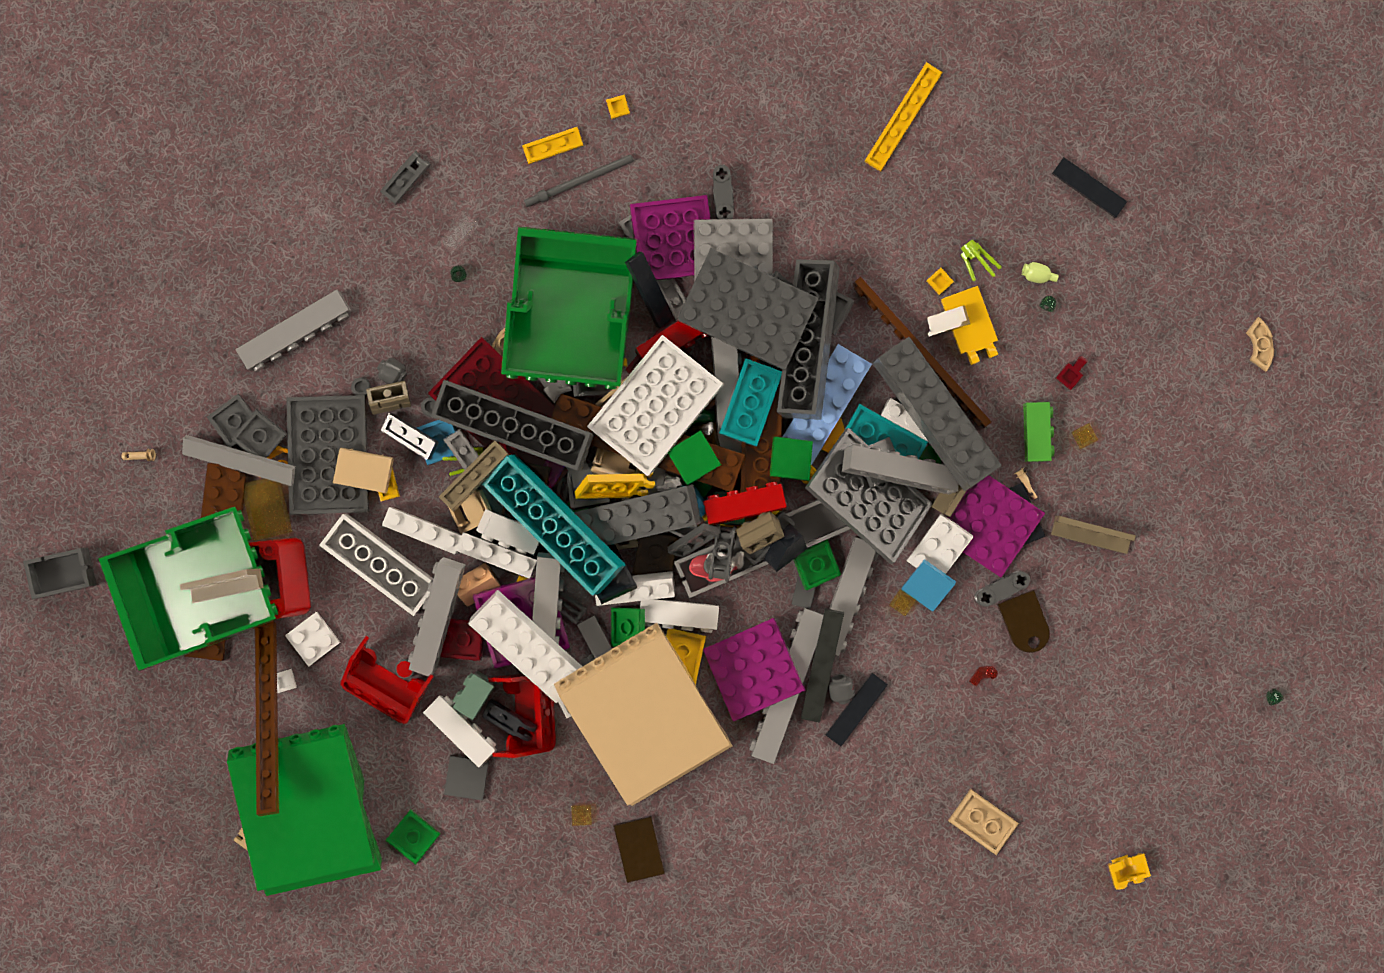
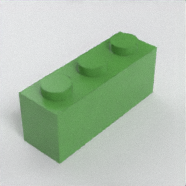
M1050 402L1024 403L1025 462L1052 461L1051 457H1054V446L1051 445V438L1054 437V428L1051 426L1050 418H1053V407L1050 406Z

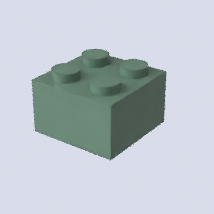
M476 671L474 674L471 673L463 683L466 686L464 690L458 691L454 697L453 702L455 704L453 708L473 720L482 709L497 682H489V677L479 671Z

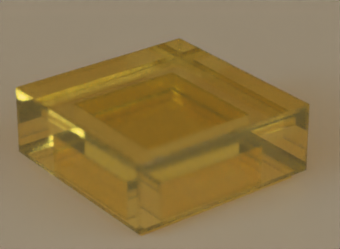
M1090 423L1071 432L1079 449L1098 441Z
M899 589L889 606L906 616L916 600Z
M591 805L571 806L572 826L592 825Z

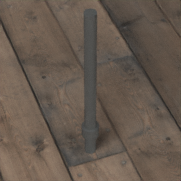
M627 155L546 191L543 189L537 192V195L524 200L526 207L540 201L542 203L548 201V198L629 164L634 161L632 155Z

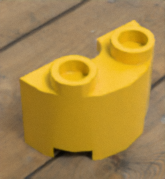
M1138 853L1132 857L1125 855L1111 860L1112 864H1107L1116 890L1126 888L1127 884L1131 881L1134 884L1144 882V878L1151 876L1144 853Z

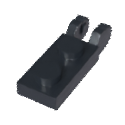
M493 699L489 700L482 716L511 735L527 742L531 741L533 737L528 731L534 732L537 728V725L532 721L524 719V717Z

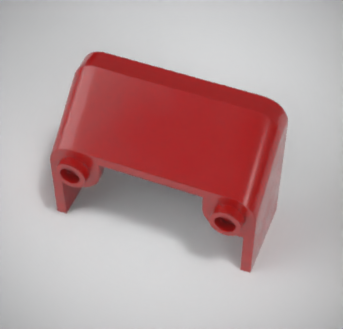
M299 538L249 542L250 546L259 545L260 555L264 559L276 560L280 599L270 601V604L275 603L278 614L275 615L276 619L307 614L311 609L304 542Z
M365 636L350 657L340 684L345 691L397 722L406 724L428 690L434 676L430 674L426 681L420 678H412L410 682L398 677L376 663L377 656L372 649L366 648L369 637Z
M524 674L488 678L489 682H503L504 691L507 694H515L516 713L537 725L534 732L528 731L533 736L531 741L527 742L510 734L506 740V750L493 752L492 757L518 758L552 751L556 744L554 701Z

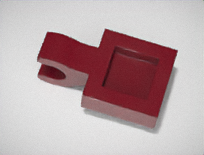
M1080 356L1073 366L1067 363L1055 379L1067 389L1072 390L1082 378L1083 374L1079 371L1088 360Z

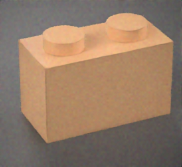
M485 562L463 575L457 595L468 607L475 603L473 594L500 587V584L494 572Z

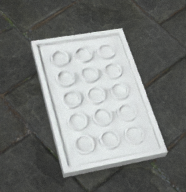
M662 335L587 427L649 477L724 384Z

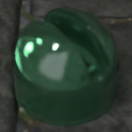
M458 265L451 268L450 275L454 282H462L466 279L467 274L463 266Z
M1048 295L1041 300L1039 306L1048 312H1054L1057 302L1053 296Z
M1272 689L1273 693L1268 691L1266 694V699L1270 706L1284 700L1281 692L1277 689Z

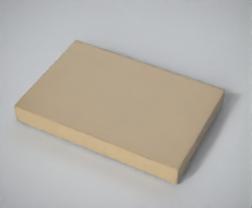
M972 789L969 790L948 820L995 855L998 854L1019 824Z

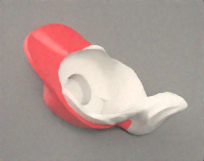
M718 552L719 556H726L728 554L726 552ZM737 552L734 557L732 556L731 573L733 570L741 569L744 566V552ZM713 553L699 555L691 561L689 569L692 574L704 577L709 582L724 580L718 578L709 579V568Z

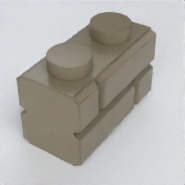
M405 381L366 389L369 406L373 415L397 410L401 407H411Z
M772 512L762 513L759 515V518L743 523L742 527L736 530L741 547L749 554L784 537L779 519Z

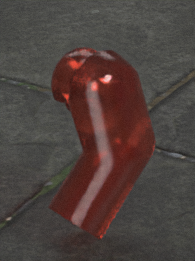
M981 666L977 668L969 682L977 687L983 678L995 679L998 671L993 666Z

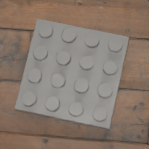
M773 219L694 220V282L710 248L772 276Z

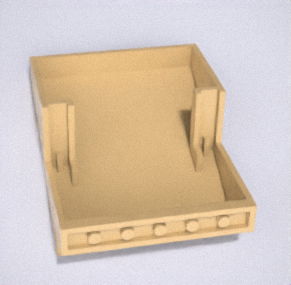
M658 623L646 628L554 683L560 699L627 806L635 805L732 747L727 734L699 693L686 666Z

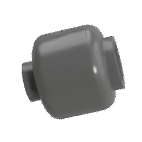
M388 358L386 361L383 359L377 367V370H379L378 378L386 384L404 381L407 376L406 366L395 358Z
M845 674L834 675L829 681L828 690L831 700L834 702L847 704L855 696L853 681Z

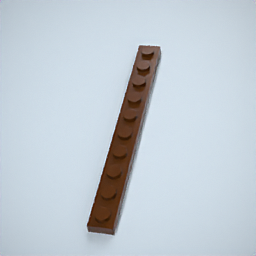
M861 277L853 283L856 286L854 288L855 292L860 297L863 295L868 300L867 305L874 312L877 310L882 315L880 319L885 325L888 326L890 324L895 329L893 333L899 340L911 338L941 382L947 387L952 397H956L960 401L959 407L965 413L970 412L973 416L971 418L978 427H987L992 421Z
M274 621L255 628L256 809L258 816L279 814L277 630Z

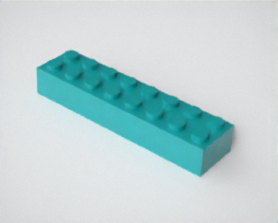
M516 454L507 455L482 483L592 596L601 593L626 566Z

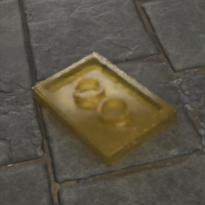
M265 478L245 483L243 498L253 540L257 541L293 532L282 484Z

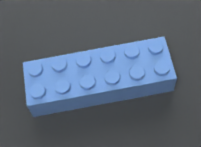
M839 344L835 347L828 361L821 420L793 418L782 436L783 438L813 441L811 465L872 365Z

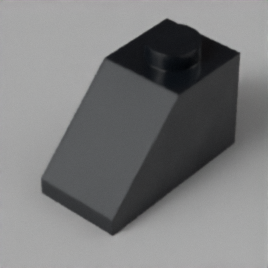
M792 525L783 530V538L771 544L764 558L776 572L807 550L803 536Z

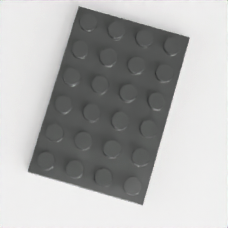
M710 248L677 321L785 371L819 298Z
M366 396L286 397L288 464L295 466L294 483L292 486H289L290 515L369 512V492L367 489L333 483L339 449L341 447L367 452Z
M847 428L841 434L805 489L888 563L893 564L925 517L932 503L915 487L885 481L870 488L866 477L842 472L844 449L853 443L863 444L864 447L868 446L850 428Z

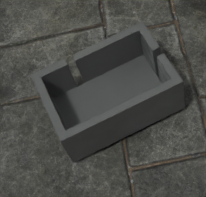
M88 547L23 561L31 599L44 598L97 585L93 568L89 569L88 566L92 565Z

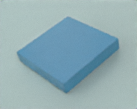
M436 420L417 427V429L439 442L432 458L425 459L427 465L442 461L443 457L454 456L444 439L457 431L456 426Z
M924 559L902 586L901 590L931 611H934L953 588L956 581Z

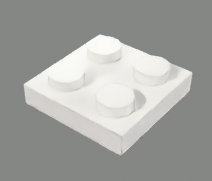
M315 612L285 635L308 667L341 643L318 612Z

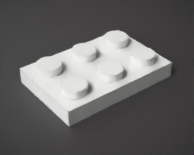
M940 514L911 553L907 562L917 568L925 559L946 574L972 540L973 535L943 514Z

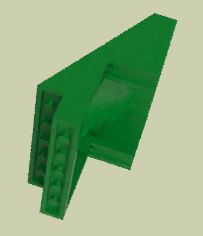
M518 227L512 299L507 302L501 374H506L507 378L517 379L518 376H525L526 380L531 381L544 378L546 382L557 383V380H563L565 384L577 385V382L585 383V386L597 387V384L605 385L607 389H617V386L620 387L634 282L625 262L636 254L637 239Z
M232 507L165 530V536L99 558L138 671L162 663H168L276 620L275 615L278 614L275 603L270 604L268 597L272 595L268 584H263L264 588L198 603H192L190 589H180V584L246 569L260 568L262 578L265 577L262 567H257L255 559L258 558L254 547L250 548L248 543L252 539L248 528L243 529L241 522L245 520L241 510L237 511L236 507Z
M345 724L332 725L324 729H314L310 732L278 738L279 814L257 815L256 743L229 750L227 765L257 891L264 890L266 896L381 870L382 857L363 806L364 777Z

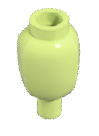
M1032 262L1023 266L1022 275L1028 281L1045 283L1049 280L1054 282L1058 280V274L1051 273L1050 269L1043 264Z

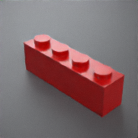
M677 321L636 347L635 352L640 360H642L662 335L679 349L685 347L686 350L696 344L695 340L698 338L704 339L709 335Z
M771 482L765 484V488L758 489V486L746 488V492L742 493L735 490L727 492V496L719 497V495L708 496V500L703 501L708 524L716 525L757 516L762 513L787 509L782 484Z

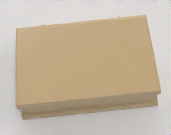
M341 447L339 449L333 483L387 493L394 458L384 456L383 454L378 455Z

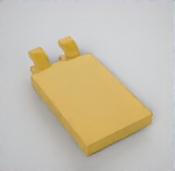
M978 286L941 299L944 311L965 305L970 324L954 329L952 333L960 354H967L970 365L980 361L976 351L984 348L988 358L998 355L993 344L998 339Z
M653 472L649 477L645 474L587 475L574 491L575 498H631L633 495L646 496L648 495V490H643L640 487L653 488L655 486V481H648L647 479L652 477Z
M668 628L666 637L686 666L696 685L706 636Z

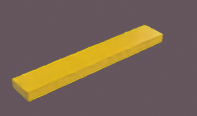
M925 63L865 159V163L881 172L943 72L929 63Z

